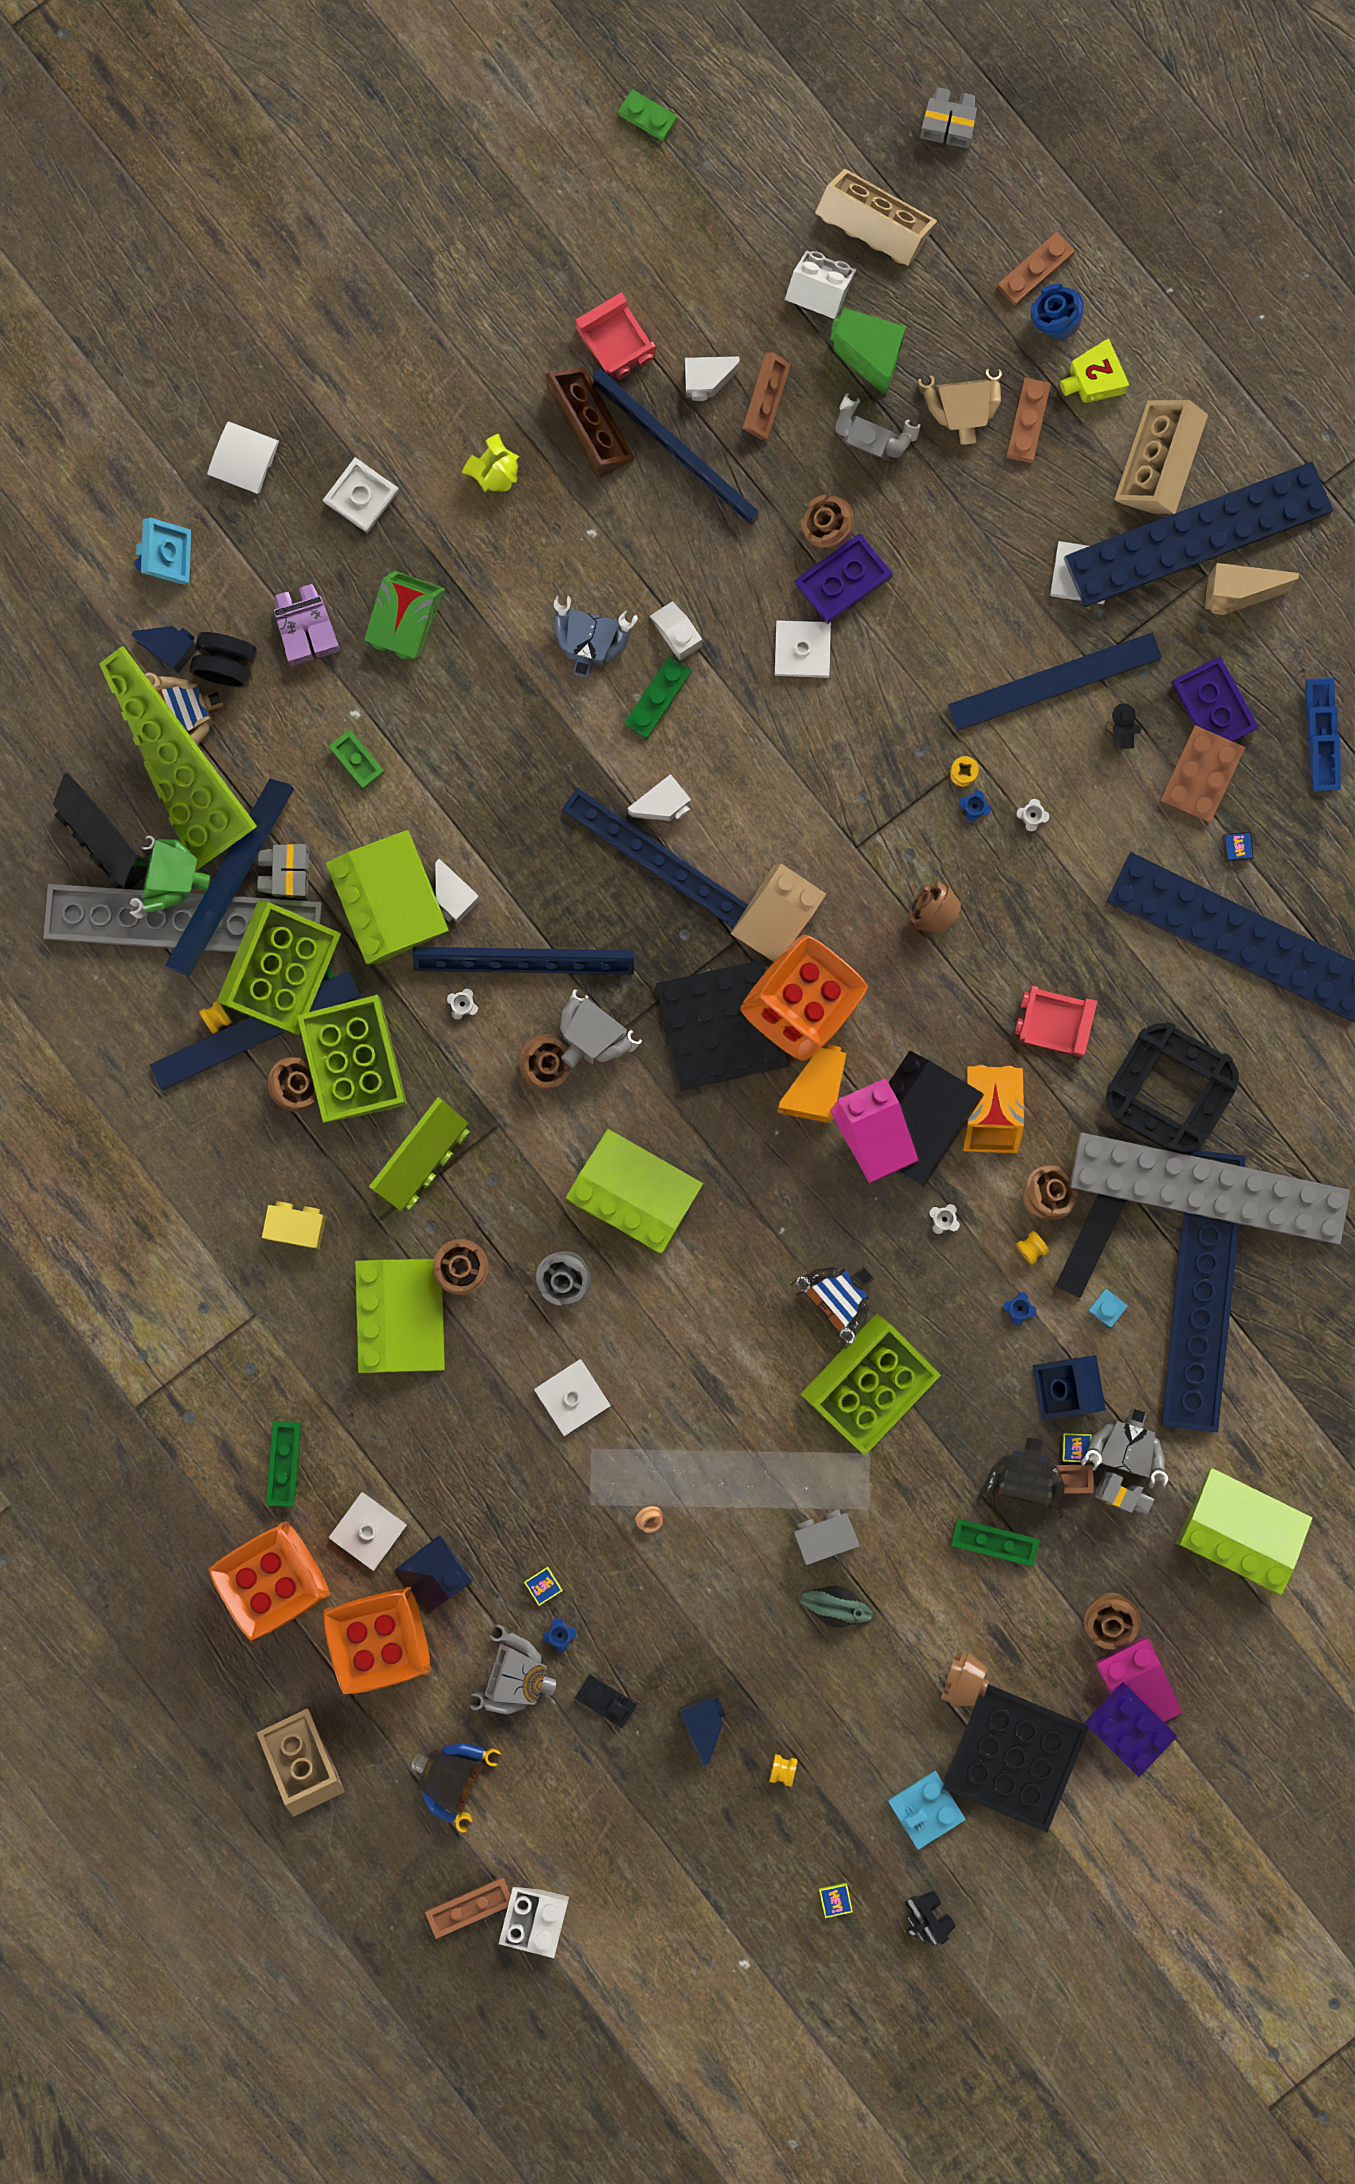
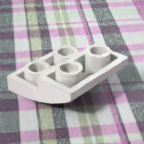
M227 422L207 474L254 493H260L267 469L271 467L279 440L235 423Z

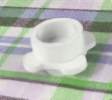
M1037 799L1030 800L1028 805L1024 808H1019L1016 813L1017 817L1024 821L1028 831H1035L1039 824L1042 822L1046 823L1049 820V813L1044 811L1040 801ZM1031 813H1035L1034 818L1030 816Z
M464 989L463 992L456 994L451 993L447 997V1002L451 1004L453 1010L452 1017L456 1020H460L462 1016L467 1014L475 1015L478 1011V1006L474 1004L472 999L473 992L470 989ZM461 1002H465L464 1007L460 1006Z
M949 1204L945 1208L940 1209L933 1207L930 1210L929 1214L934 1222L932 1230L936 1234H941L946 1230H958L960 1224L956 1221L955 1213L957 1209L954 1205ZM942 1217H947V1221L943 1222Z

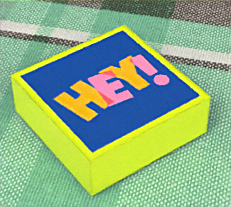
M1063 1433L1062 1461L1081 1462L1087 1454L1092 1435Z
M549 1567L524 1582L539 1606L563 1591Z
M847 1883L819 1888L825 1918L853 1912Z

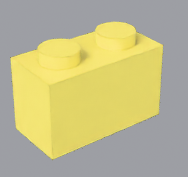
M279 1201L276 1202V1206L268 1205L262 1238L320 1249L326 1216L319 1214L320 1209L304 1206L303 1211L292 1209L293 1204Z

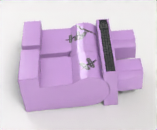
M312 584L299 588L303 601L292 604L289 592L275 595L276 609L274 613L282 636L287 660L291 667L314 660L306 632H309L317 658L341 651L321 595L318 596Z

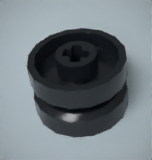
M200 632L195 648L201 654L192 657L190 673L220 685L237 688L247 687L251 672L246 666L254 663L257 648L246 641L232 636L213 632Z

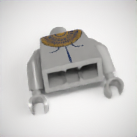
M495 1625V1627L502 1630L503 1634L498 1639L490 1635V1638L496 1642L505 1641V1645L500 1644L485 1694L480 1691L471 1694V1696L479 1697L481 1704H470L469 1706L473 1710L486 1707L488 1711L508 1715L525 1709L528 1704L535 1705L539 1693L549 1696L553 1695L556 1688V1680L545 1677L547 1666L541 1663V1655L528 1640L514 1633L508 1634L504 1626Z

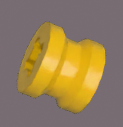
M968 756L957 758L950 770L952 782L960 787L972 785L979 772L977 762Z
M216 1001L213 1002L212 1007L208 1009L203 1008L199 1011L213 1034L217 1033L221 1026H228L232 1023L222 1004Z
M1034 1230L1028 1234L1026 1240H1020L1015 1244L1030 1265H1034L1037 1262V1258L1041 1255L1046 1256L1050 1253L1044 1241Z
M775 1754L769 1782L776 1783L780 1781L784 1782L786 1786L792 1787L797 1759L790 1758L786 1760L781 1755Z

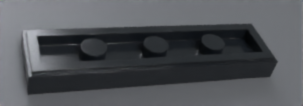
M1101 1194L1097 1195L1057 1279L1055 1287L1081 1298L1127 1200Z

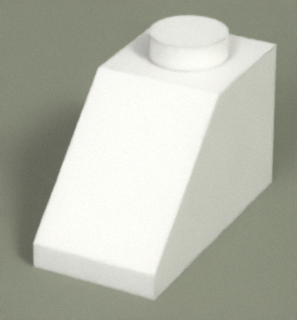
M739 357L685 358L686 398H692L693 401H705L708 397H714L739 371Z
M673 601L650 615L651 620L679 662L702 648V638L688 617Z
M670 774L628 807V814L633 818L671 821L676 817L679 820L690 811L691 799Z
M438 859L435 862L436 900L443 917L448 922L453 919L458 924L481 900L465 882Z

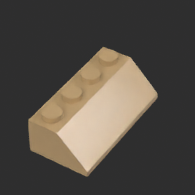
M844 169L827 185L815 214L821 216L824 222L837 225L844 229L847 235L860 238L867 242L872 249L883 251L890 255L895 262L906 264L907 266L916 258L937 222L932 217L847 169Z
M1148 400L1114 500L1152 514H1175L1208 414L1190 400Z

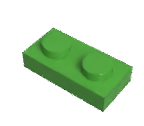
M633 89L618 110L619 116L663 142L678 120L677 115Z
M350 729L328 746L363 790L385 773Z

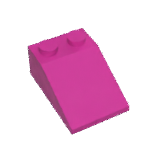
M886 1078L838 1099L831 1108L830 1112L869 1184L918 1161L899 1101Z
M1142 1636L1130 1644L1128 1643L1093 1661L1110 1695L1124 1682L1163 1722L1182 1713L1162 1665L1148 1638Z

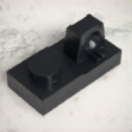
M592 1674L588 1675L575 1696L576 1700L623 1728L637 1705L636 1702Z

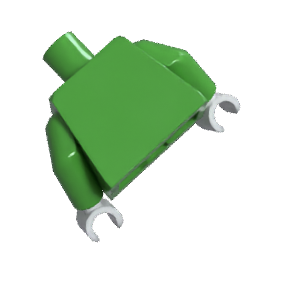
M152 836L145 838L146 843L150 845L149 847H141L145 855L150 857L142 898L145 900L142 902L138 898H133L130 904L134 907L139 906L136 911H131L130 914L140 919L146 916L147 912L162 910L181 904L182 901H187L191 888L207 891L210 875L195 872L197 857L192 855L180 841L173 839H158L156 841Z

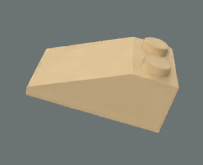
M1216 563L1208 576L1204 609H1210L1214 614L1224 615L1228 612L1286 594L1298 580L1299 573Z
M783 864L773 865L730 934L774 963L786 952L788 946L796 939L811 919L826 893Z
M308 1708L257 1732L284 1805L293 1817L345 1792Z

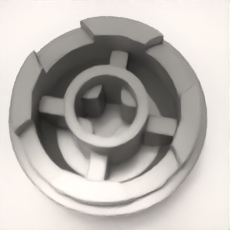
M562 1251L551 1254L541 1261L537 1268L536 1281L542 1296L547 1301L555 1305L570 1304L579 1301L587 1294L591 1285V1274L586 1263L579 1255L570 1251Z

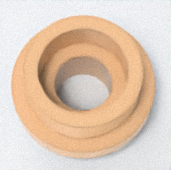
M656 1506L645 1507L637 1514L635 1522L638 1528L644 1532L652 1533L662 1526L663 1513Z

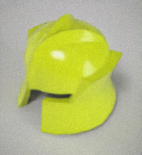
M496 434L485 441L489 447L480 458L471 455L462 470L463 474L475 478L485 493L489 490L494 492L508 491L512 483H516L518 480L517 461L520 456L506 449L500 435Z

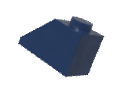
M173 626L137 630L131 634L139 645L176 673L181 671L197 650L193 642L195 637L184 628L179 631Z

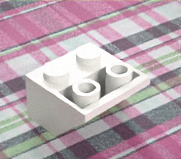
M806 250L793 272L785 300L835 319V316L842 307L856 269L851 268L845 262H835L825 258L822 253Z
M513 1887L499 1944L554 1958L569 1897L545 1890Z

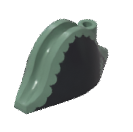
M828 1586L802 1592L800 1602L822 1623L833 1628H843L871 1621L873 1611L852 1591L842 1586Z

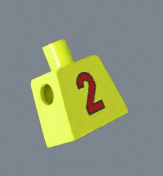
M1109 339L1074 359L1069 368L1071 376L1060 381V387L1065 396L1078 391L1084 403L1126 394L1129 387V382Z

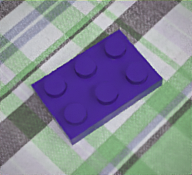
M859 533L795 579V585L828 625L893 578V573Z
M1221 656L1172 680L1171 684L1193 725L1233 742L1259 728Z
M1124 1682L1084 1722L1138 1777L1178 1737Z

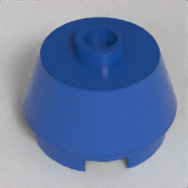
M1060 283L1043 288L1040 291L1041 295L1036 299L1035 303L1032 302L1031 304L1033 324L1037 329L1053 339H1065L1072 336L1081 325L1084 310L1082 297L1075 289L1063 287Z

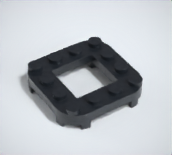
M1169 1022L1153 1024L1142 1029L1138 1034V1038L1112 1082L1109 1083L1106 1093V1108L1118 1123L1164 1149L1175 1153L1191 1155L1206 1143L1235 1094L1239 1082L1238 1069L1230 1055L1227 1053L1222 1054L1176 1028L1175 1024ZM1161 1054L1209 1080L1183 1124L1135 1099Z

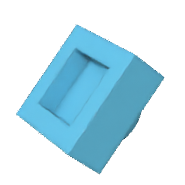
M1104 1289L1088 1311L1111 1328L1128 1305L1109 1290Z

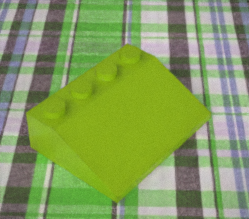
M409 830L354 849L326 863L366 964H381L413 949V947H417L449 932Z
M258 900L216 1002L300 1036L301 1030L297 1015L310 1011L341 933L270 902Z
M378 995L297 1015L323 1123L382 1112L407 1105L382 1000Z
M438 1097L369 1187L401 1212H404L406 1208L410 1211L420 1199L417 1194L424 1186L427 1189L435 1180L437 1175L434 1172L439 1165L444 1167L452 1158V1148L456 1143L461 1145L470 1134L468 1130L470 1124Z
M607 1129L571 1187L566 1200L663 1255L704 1183Z
M434 1259L355 1261L358 1373L445 1370L443 1288L434 1277Z
M876 1314L800 1395L861 1454L866 1456L941 1375L889 1322Z
M1210 1468L1175 1544L1274 1593L1282 1595L1294 1571L1312 1517Z

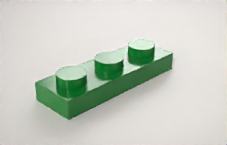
M668 656L624 722V725L647 740L690 676L692 670Z
M273 1421L266 1505L295 1507L302 1423Z
M957 1518L950 1545L1033 1567L1040 1539Z

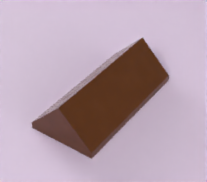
M584 367L548 372L545 375L547 389L598 479L635 459Z

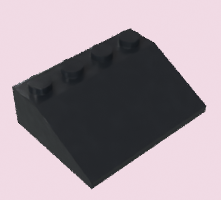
M67 772L61 780L53 802V806L58 810L54 815L64 827L70 824L76 831L72 834L74 839L82 848L87 844L93 852L89 856L99 868L104 865L110 873L107 877L117 889L120 886L124 889H131L146 876L147 863L85 790Z
M909 1050L890 1079L889 1085L899 1101L918 1161L896 1171V1173L924 1188L984 1094L932 1061Z

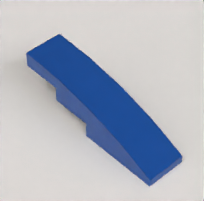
M1334 678L1305 679L1307 737L1312 790H1340V735L1338 734Z

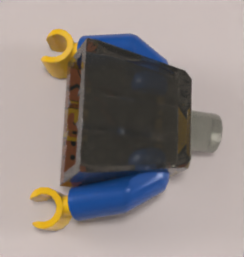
M459 1743L446 1745L441 1751L433 1750L429 1758L418 1754L412 1762V1769L422 1774L417 1787L423 1792V1799L430 1812L449 1823L455 1822L460 1832H466L467 1828L460 1825L459 1822L462 1819L473 1822L471 1815L463 1812L484 1765V1763L479 1761L483 1759L488 1765L496 1766L498 1765L497 1763L489 1762L488 1756L492 1752L501 1753L494 1748L483 1751L482 1747Z

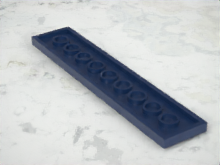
M1312 461L1065 555L1063 559L1082 604L1086 608L1331 514L1333 507Z
M1132 852L1129 853L1106 900L1107 903L1336 1015L1355 1022L1354 960Z
M1197 1150L1189 1155L1245 1167L1246 1156L1201 1150ZM1186 1212L1182 1214L1161 1426L1218 1432L1239 1224Z

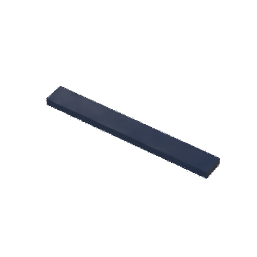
M598 368L593 373V384L742 519L749 525H752L758 519L759 511L605 372Z
M1152 632L948 704V709L956 730L960 731L1161 660L1162 655Z
M271 778L268 780L249 814L257 827L235 842L230 848L165 966L169 970L190 977L291 796L294 788L290 784Z
M576 788L562 808V812L731 928L734 929L746 910L747 903L579 788Z
M413 947L414 971L634 974V950Z
M349 970L320 984L309 1012L347 1003L361 997ZM249 1017L149 1066L160 1090H165L287 1031L254 1017Z

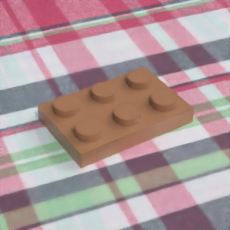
M1194 725L1160 801L1211 823L1245 747Z

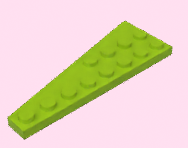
M122 646L99 663L112 693H115L123 710L121 714L131 728L135 745H138L145 760L143 763L159 799L162 798L169 813L168 819L171 826L174 825L181 840L180 842L192 855L197 857L195 871H197L255 829L257 825L124 646Z

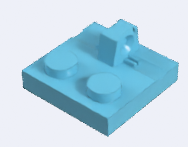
M154 518L143 519L142 543L136 545V555H142L141 573L179 584L189 583L191 530Z
M936 1770L888 1799V1802L918 1850L966 1820L949 1791L942 1789L944 1783Z

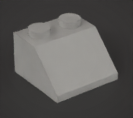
M838 1509L824 1514L825 1520L814 1523L813 1519H809L797 1524L798 1529L793 1532L806 1565L860 1546L846 1512L841 1514Z

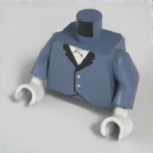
M557 595L554 601V608L557 610L555 613V634L559 646L562 650L566 651L567 658L576 660L573 674L588 678L592 665L604 667L606 661H613L625 650L631 634L630 628L635 625L638 617L635 615L632 623H629L625 620L627 611L620 615L619 621L570 609L568 613L571 598L568 596L567 605L561 606L558 603Z

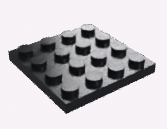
M763 959L656 983L680 1091L788 1067L785 1051L751 1024L740 1010V1006L747 995L766 972Z
M988 1684L984 1697L978 1695L942 1789L1048 1833L1089 1728L1081 1722Z

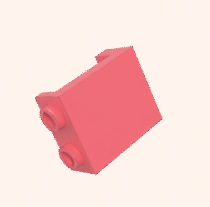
M622 292L576 319L577 331L603 372L612 380L625 378L631 373V369L638 365L644 366L648 364L656 355V346L648 340L627 307V300Z
M1032 986L1029 992L1024 991L1021 1007L1025 1008L1023 1019L1018 1018L1014 1034L1019 1035L1017 1042L1082 1058L1085 1055L1097 1001L1091 999L1084 1001L1039 990L1038 987Z

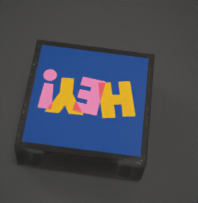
M1251 832L1223 834L1225 863L1254 859Z

